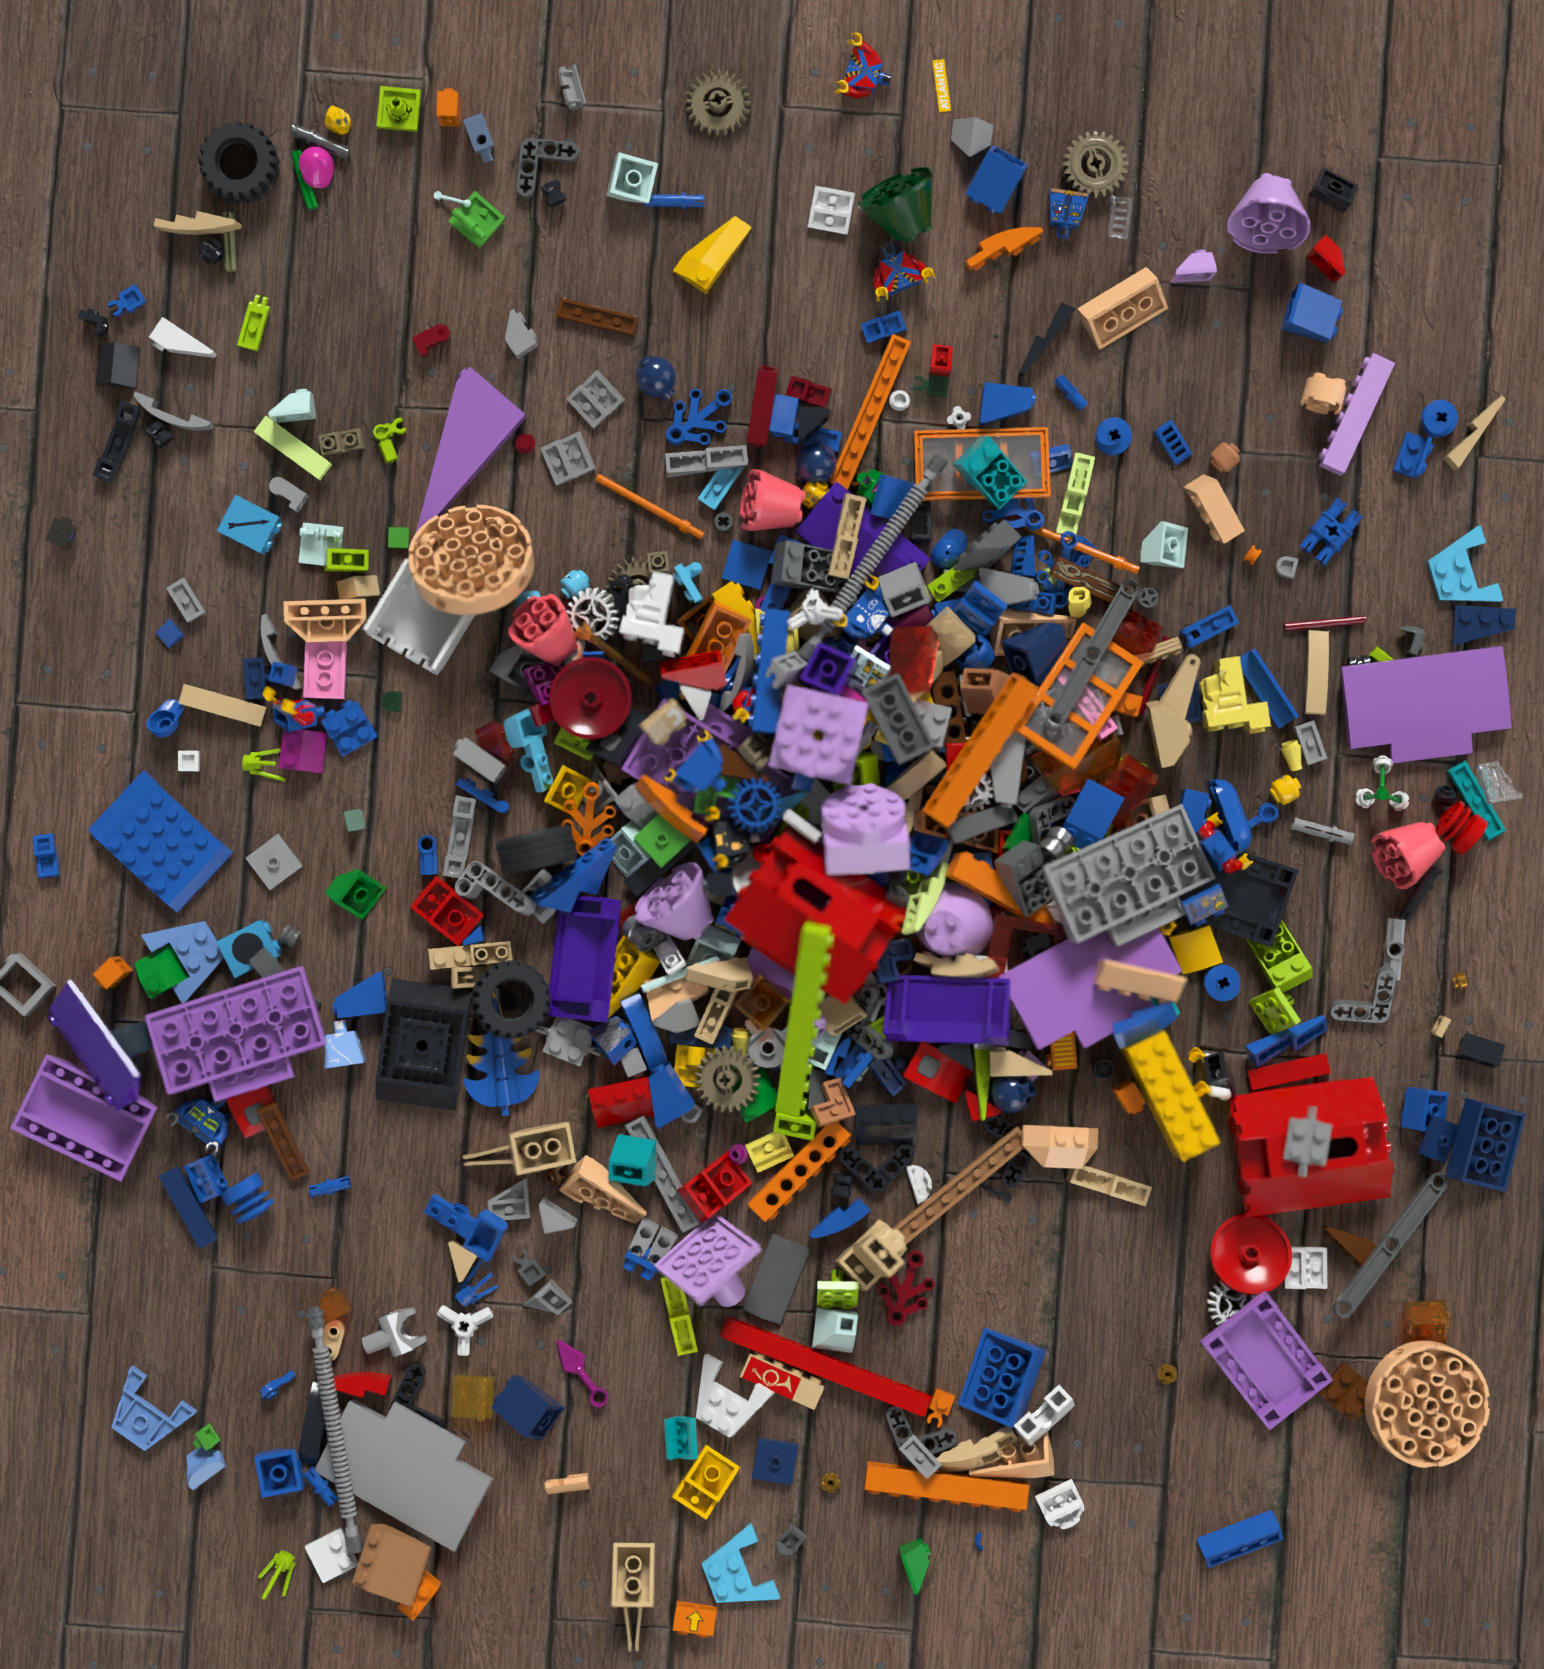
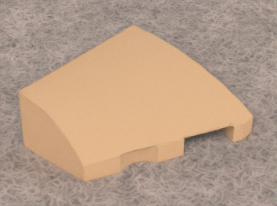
M588 1473L568 1475L567 1478L546 1480V1492L549 1495L590 1489Z

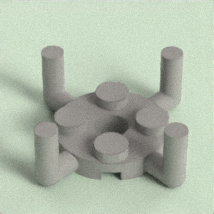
M747 1019L745 1027L752 1034L748 1042V1053L750 1056L748 1061L755 1060L752 1066L754 1064L763 1068L778 1066L782 1070L788 1026L783 1031L772 1027H764L758 1030L753 1021ZM771 1042L774 1045L773 1052L765 1053L762 1050L763 1044Z

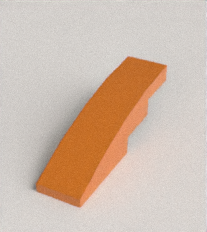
M643 774L635 785L641 795L662 818L695 843H698L705 835L707 828L690 819L693 812L676 802L679 795Z

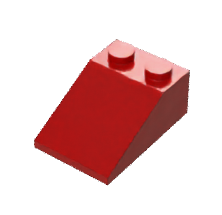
M720 650L660 661L662 678L711 690H719L727 685Z

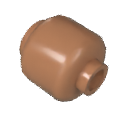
M1222 442L1211 452L1210 463L1220 473L1222 471L1229 472L1239 463L1240 457L1238 453L1240 450L1233 443L1228 445Z

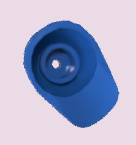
M949 530L934 545L930 554L932 564L942 571L944 569L950 570L957 565L956 559L965 551L968 541L967 536L961 530Z
M166 700L148 718L146 722L148 730L160 738L170 736L179 726V717L185 705L179 704L177 700Z

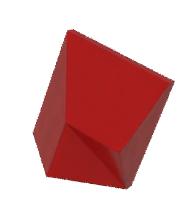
M1327 235L1305 256L1333 284L1345 274L1341 249Z

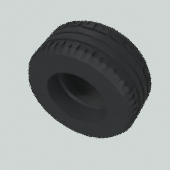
M568 825L498 840L496 850L498 851L497 855L499 864H501V871L508 875L574 860L577 856V851L575 849V842H573L572 829Z

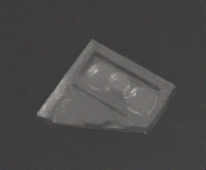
M1498 761L1476 766L1487 805L1523 798V794L1521 792L1517 793L1511 785L1513 781L1504 773Z

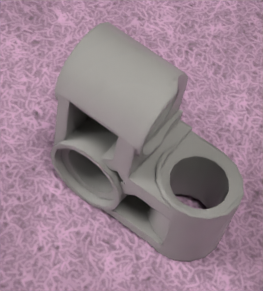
M542 869L522 892L526 893L528 890L534 892L537 888L547 883L552 876L545 869ZM536 904L533 914L544 924L557 910Z

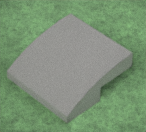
M596 370L566 398L593 429L625 401L622 395L599 370Z
M576 432L562 440H556L540 448L555 485L563 484L596 470L581 432Z

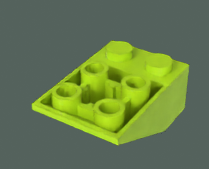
M1282 920L1272 947L1246 939L1273 989L1279 987L1281 992L1284 993L1313 978L1311 965Z

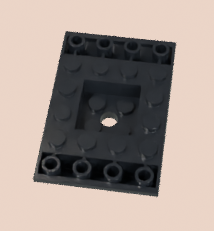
M392 979L382 1031L376 1074L375 1099L449 1110L457 1109L473 989L452 988L451 986ZM419 1040H425L428 1043L426 1051L418 1050L417 1042Z

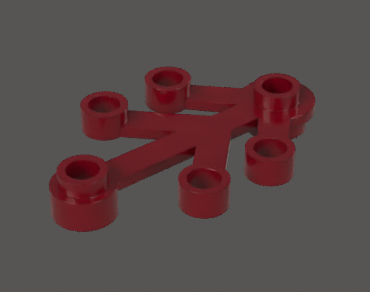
M918 1250L911 1251L908 1255L909 1267L903 1285H901L896 1271L889 1277L898 1295L896 1305L889 1295L890 1289L888 1285L880 1284L877 1288L878 1294L883 1298L888 1308L886 1319L894 1327L903 1325L906 1321V1316L928 1307V1301L925 1297L917 1298L916 1303L904 1308L906 1300L926 1290L930 1291L935 1286L933 1279L927 1277L921 1284L910 1289L917 1267L922 1266L924 1263V1256ZM913 1255L919 1256L917 1262L912 1261ZM931 1281L932 1286L929 1288L925 1287V1282ZM886 1287L887 1292L885 1294L880 1293V1288ZM920 1300H924L926 1304L925 1306L920 1307L918 1305V1302ZM894 1313L900 1314L899 1319H893L892 1316Z

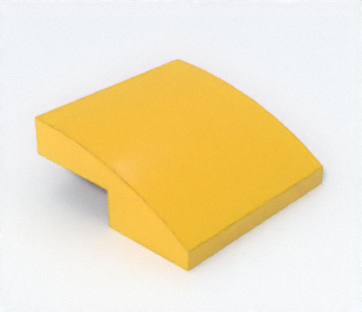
M1209 924L1191 931L1184 930L1169 937L1182 974L1199 971L1223 962Z

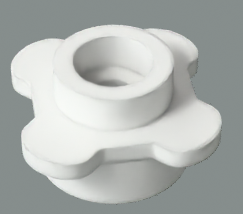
M956 406L953 408L952 415L948 416L947 422L957 427L958 430L964 429L966 422L971 419V414L962 411L961 407Z

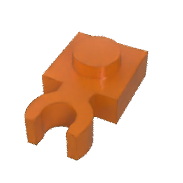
M936 1388L929 1406L933 1412L927 1416V1423L930 1424L931 1419L936 1417L938 1419L937 1427H940L942 1425L941 1416L942 1414L948 1416L955 1395Z

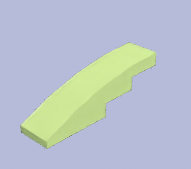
M267 416L263 418L254 431L318 480L323 478L332 465Z
M1075 452L1056 528V533L1062 535L1065 531H1072L1077 534L1095 457Z
M945 862L938 863L927 879L920 880L918 893L910 895L902 928L903 934L917 932L929 917L945 884V873L949 864Z

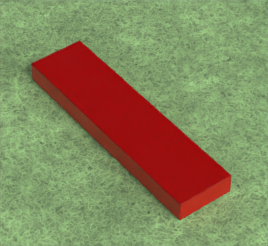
M1327 1053L1247 1070L1251 1090L1331 1073Z

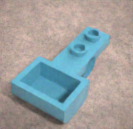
M526 709L508 718L504 722V729L511 748H525L526 754L520 760L521 767L526 772H531L536 792H543L551 788L553 784V777L541 738L547 735L545 724L535 727L530 711Z

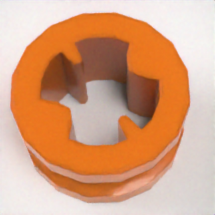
M1252 545L1243 560H1248L1249 564L1252 565L1262 550H1256L1255 545Z

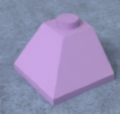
M1195 250L1170 278V283L1210 281L1217 273L1213 253L1206 252V250Z

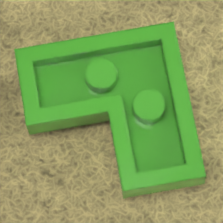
M718 775L726 782V785L719 793L710 785L704 791L696 792L692 812L711 815L706 809L715 807L717 796L735 799L731 791L739 792L736 785H740L741 779Z

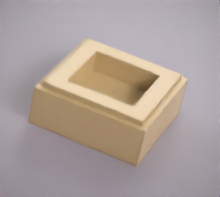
M1439 1016L1431 1030V1034L1442 1038L1451 1019Z

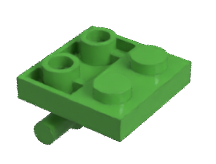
M474 191L467 199L470 200L471 206L466 208L462 205L459 209L455 208L451 213L453 216L448 222L480 249L506 220V217Z

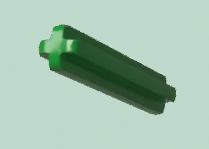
M297 150L291 153L306 208L313 210L318 207L313 188L303 179L299 167V159L302 152Z

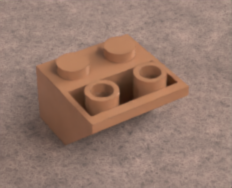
M964 668L960 689L968 712L970 714L985 715L1010 676L996 669Z

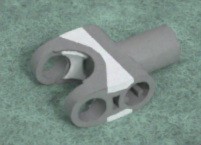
M409 1307L397 1310L378 1318L382 1330L362 1337V1344L367 1354L369 1355L389 1347L392 1357H396L426 1342V1335L419 1337L409 1336L403 1330L404 1320L416 1313L415 1308Z

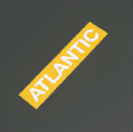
M944 59L933 60L939 112L951 111Z

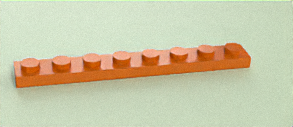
M892 334L829 484L834 485L837 481L845 489H849L911 341Z

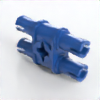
M1339 498L1335 499L1327 511L1321 513L1317 522L1309 528L1310 533L1299 545L1301 549L1306 548L1305 552L1310 553L1317 542L1323 540L1326 545L1315 559L1318 562L1320 560V564L1324 566L1327 565V562L1335 552L1341 551L1343 544L1352 536V530L1363 518L1360 514L1357 515L1358 512L1352 510L1342 524L1337 522L1336 518L1347 506L1345 502L1340 503L1342 500ZM1333 528V535L1329 536L1328 529Z

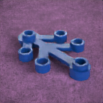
M697 388L690 391L689 418L682 426V413L685 412L686 405L683 401H676L674 403L675 415L673 426H670L666 431L667 441L672 445H680L684 441H692L706 446L710 443L709 434L701 433L698 435L688 433V431L695 427L715 430L719 434L726 431V423L724 421L713 422L703 419L719 407H726L731 404L732 394L726 389L718 391L716 400L699 413H697L699 400L702 398V393ZM698 392L700 396L693 398L692 393ZM721 396H727L728 400L726 402H722L720 400ZM678 404H682L684 406V408L681 411L676 409V406ZM718 424H723L724 429L718 430L716 426ZM674 432H678L680 434V437L678 439H674L672 437V434ZM702 436L708 437V441L705 443L701 442L700 439Z
M1017 498L1010 499L1003 506L1004 509L986 510L983 513V521L991 524L994 519L1017 515L1022 519L1011 522L1006 520L1013 529L1027 527L1030 530H1038L1044 524V516L1041 512L1036 511L1033 498H1022L1026 502L1027 511L1020 507ZM987 514L992 515V518L986 519L985 516ZM1036 519L1038 522L1033 524L1030 520Z
M1065 531L1060 536V542L1063 545L1061 557L1069 561L1071 548L1077 545L1078 537L1072 531ZM1070 535L1071 539L1065 542V537ZM1047 550L1040 551L1038 554L1039 560L1045 563L1051 570L1054 563L1051 553ZM1047 553V559L1043 560L1042 556ZM1080 554L1074 564L1087 567L1091 560L1086 554ZM1083 557L1087 558L1085 563H1081ZM1038 570L1035 573V579L1042 583L1049 593L1061 595L1060 600L1056 601L1055 608H1063L1068 602L1069 591L1074 587L1071 585L1065 587V582L1057 579L1055 588L1048 579V573L1044 570ZM1044 573L1045 577L1040 580L1039 575Z

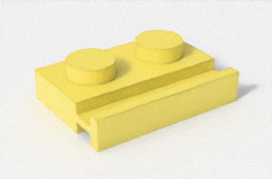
M770 1133L745 1145L757 1173L794 1157L786 1135Z

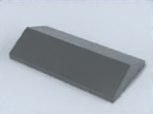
M899 673L862 690L898 764L913 759L935 747Z
M773 1233L743 1310L762 1319L781 1324L811 1248Z

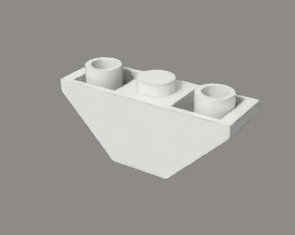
M657 930L660 937L653 949L670 976L685 967L687 963L671 936Z

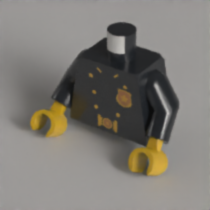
M716 807L706 809L711 814L706 817V820L715 821L710 826L714 859L712 861H715V865H718L715 869L737 867L748 855L749 846L759 844L758 833L747 834L746 827L744 830L740 829L743 823L735 825L736 819L720 813Z

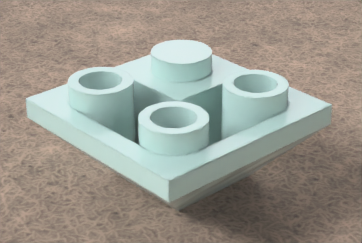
M817 1307L812 1348L852 1353L856 1337L858 1313Z

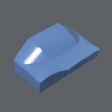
M201 1446L187 1455V1484L194 1490L226 1466L223 1454L219 1450L211 1448L206 1451Z

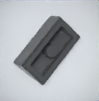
M812 1070L811 1075L807 1076L810 1086L806 1095V1112H811V1108L815 1105L827 1102L820 1085L828 1081V1074L817 1070Z

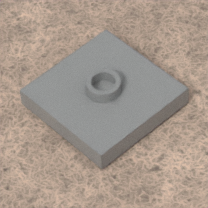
M280 834L275 835L246 857V860L269 890L274 889L303 867Z

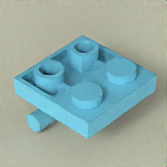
M693 562L684 568L681 563L674 567L676 572L673 574L679 586L684 585L686 588L684 594L689 603L694 602L697 605L703 599L691 579L701 574L702 566L698 562Z

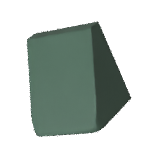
M361 809L344 812L349 832L365 829L366 826Z

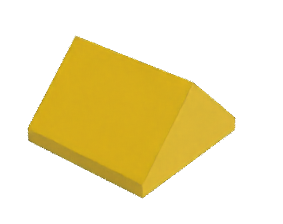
M562 765L544 801L564 811L565 801L572 799L575 801L576 808L578 809L584 797V786L592 782V780ZM567 804L566 807L572 809L573 805Z

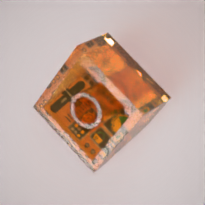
M1445 1300L1404 1303L1402 1319L1405 1344L1414 1341L1446 1343L1450 1316Z

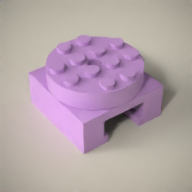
M787 685L769 766L850 784L868 703ZM816 729L823 730L825 734L824 739L816 741L813 738V731Z
M875 784L847 785L843 789L829 795L824 802H819V828L822 833L821 842L825 846L824 857L827 875L910 869L905 805L898 794L888 789L877 787Z

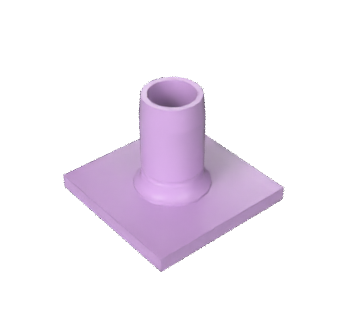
M715 1213L698 1225L654 1266L657 1271L701 1305L713 1295L721 1306L730 1307L740 1302L745 1294V1287L736 1272L758 1254L761 1248L756 1242Z

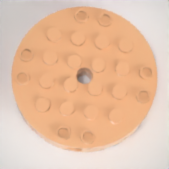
M477 505V507L465 508V506L449 509L448 513L440 517L434 516L417 531L409 547L408 562L416 590L433 607L453 614H481L508 604L525 589L534 569V556L528 531L521 525V521L503 509L488 505Z
M1435 1341L1410 1342L1391 1351L1374 1369L1365 1393L1367 1423L1378 1443L1397 1458L1418 1467L1445 1466L1462 1458L1479 1441V1435L1483 1427L1487 1425L1489 1418L1488 1386L1477 1365L1458 1350Z

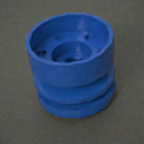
M258 1172L220 1194L226 1206L234 1203L237 1204L238 1207L231 1212V1215L241 1211L242 1216L235 1220L237 1224L254 1219L267 1211L271 1204L275 1202L273 1198L265 1202L262 1198L268 1195L269 1191L262 1193L257 1191L264 1184Z

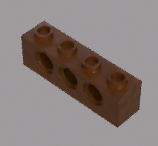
M954 671L940 673L931 684L933 703L948 708L951 707L956 711V716L952 719L949 718L943 741L945 752L942 754L943 756L946 755V743H967L969 740V735H965L964 727H967L966 715L961 713V707H964L962 695H958L957 687H960L959 675H955ZM943 688H950L952 690L951 698L946 699L942 696ZM952 727L959 730V736L956 739L951 738L948 734L949 729Z

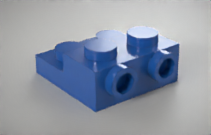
M349 700L341 705L343 709L337 712L334 710L329 711L323 715L325 719L321 721L342 757L378 737L358 701L353 702Z

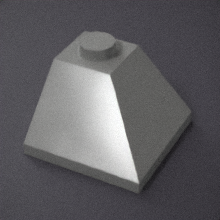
M634 783L618 795L614 801L628 818L641 828H644L658 815V812L645 800L635 787L636 783Z

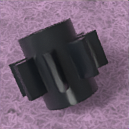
M214 239L211 242L205 240L199 247L198 251L201 253L199 258L208 265L211 262L217 264L224 256V252L221 251L223 246Z

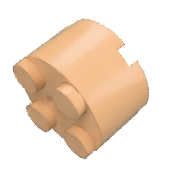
M1314 373L1313 377H1309L1306 380L1301 405L1303 406L1305 403L1307 405L1306 409L1320 414H1328L1329 411L1339 414L1346 393V381L1340 378H1326L1325 374Z

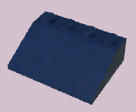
M1465 1098L1445 1176L1461 1182L1506 1192L1526 1113Z

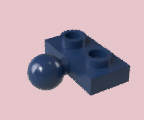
M264 657L242 659L245 700L265 699L263 696V691L266 687L265 682L273 686L279 684L268 681L271 670L265 674Z
M896 1056L893 1064L890 1059L879 1060L876 1057L868 1063V1068L889 1097H894L908 1085L898 1072V1070L904 1071L910 1062L907 1056Z

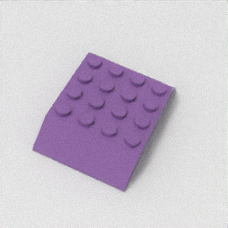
M46 1054L11 1129L122 1181L158 1107L138 1094L137 1100L116 1111L113 1106L110 1107L104 1098L105 1094L87 1069L70 1061Z

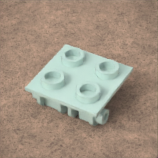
M303 523V528L300 529L301 545L298 563L324 566L325 550L327 548L341 549L344 527Z

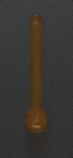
M585 622L580 624L575 631V636L581 640H589L648 686H656L654 679L594 635L588 624Z

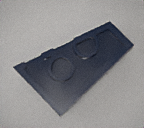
M1453 606L1451 646L1515 629L1516 609Z
M697 1014L701 1022L703 1016ZM722 1025L713 1045L694 1036L698 1026L678 1033L672 1031L670 1033L669 1044L708 1048L717 1047L719 1049L726 1046L730 1050L732 1029L725 1025Z

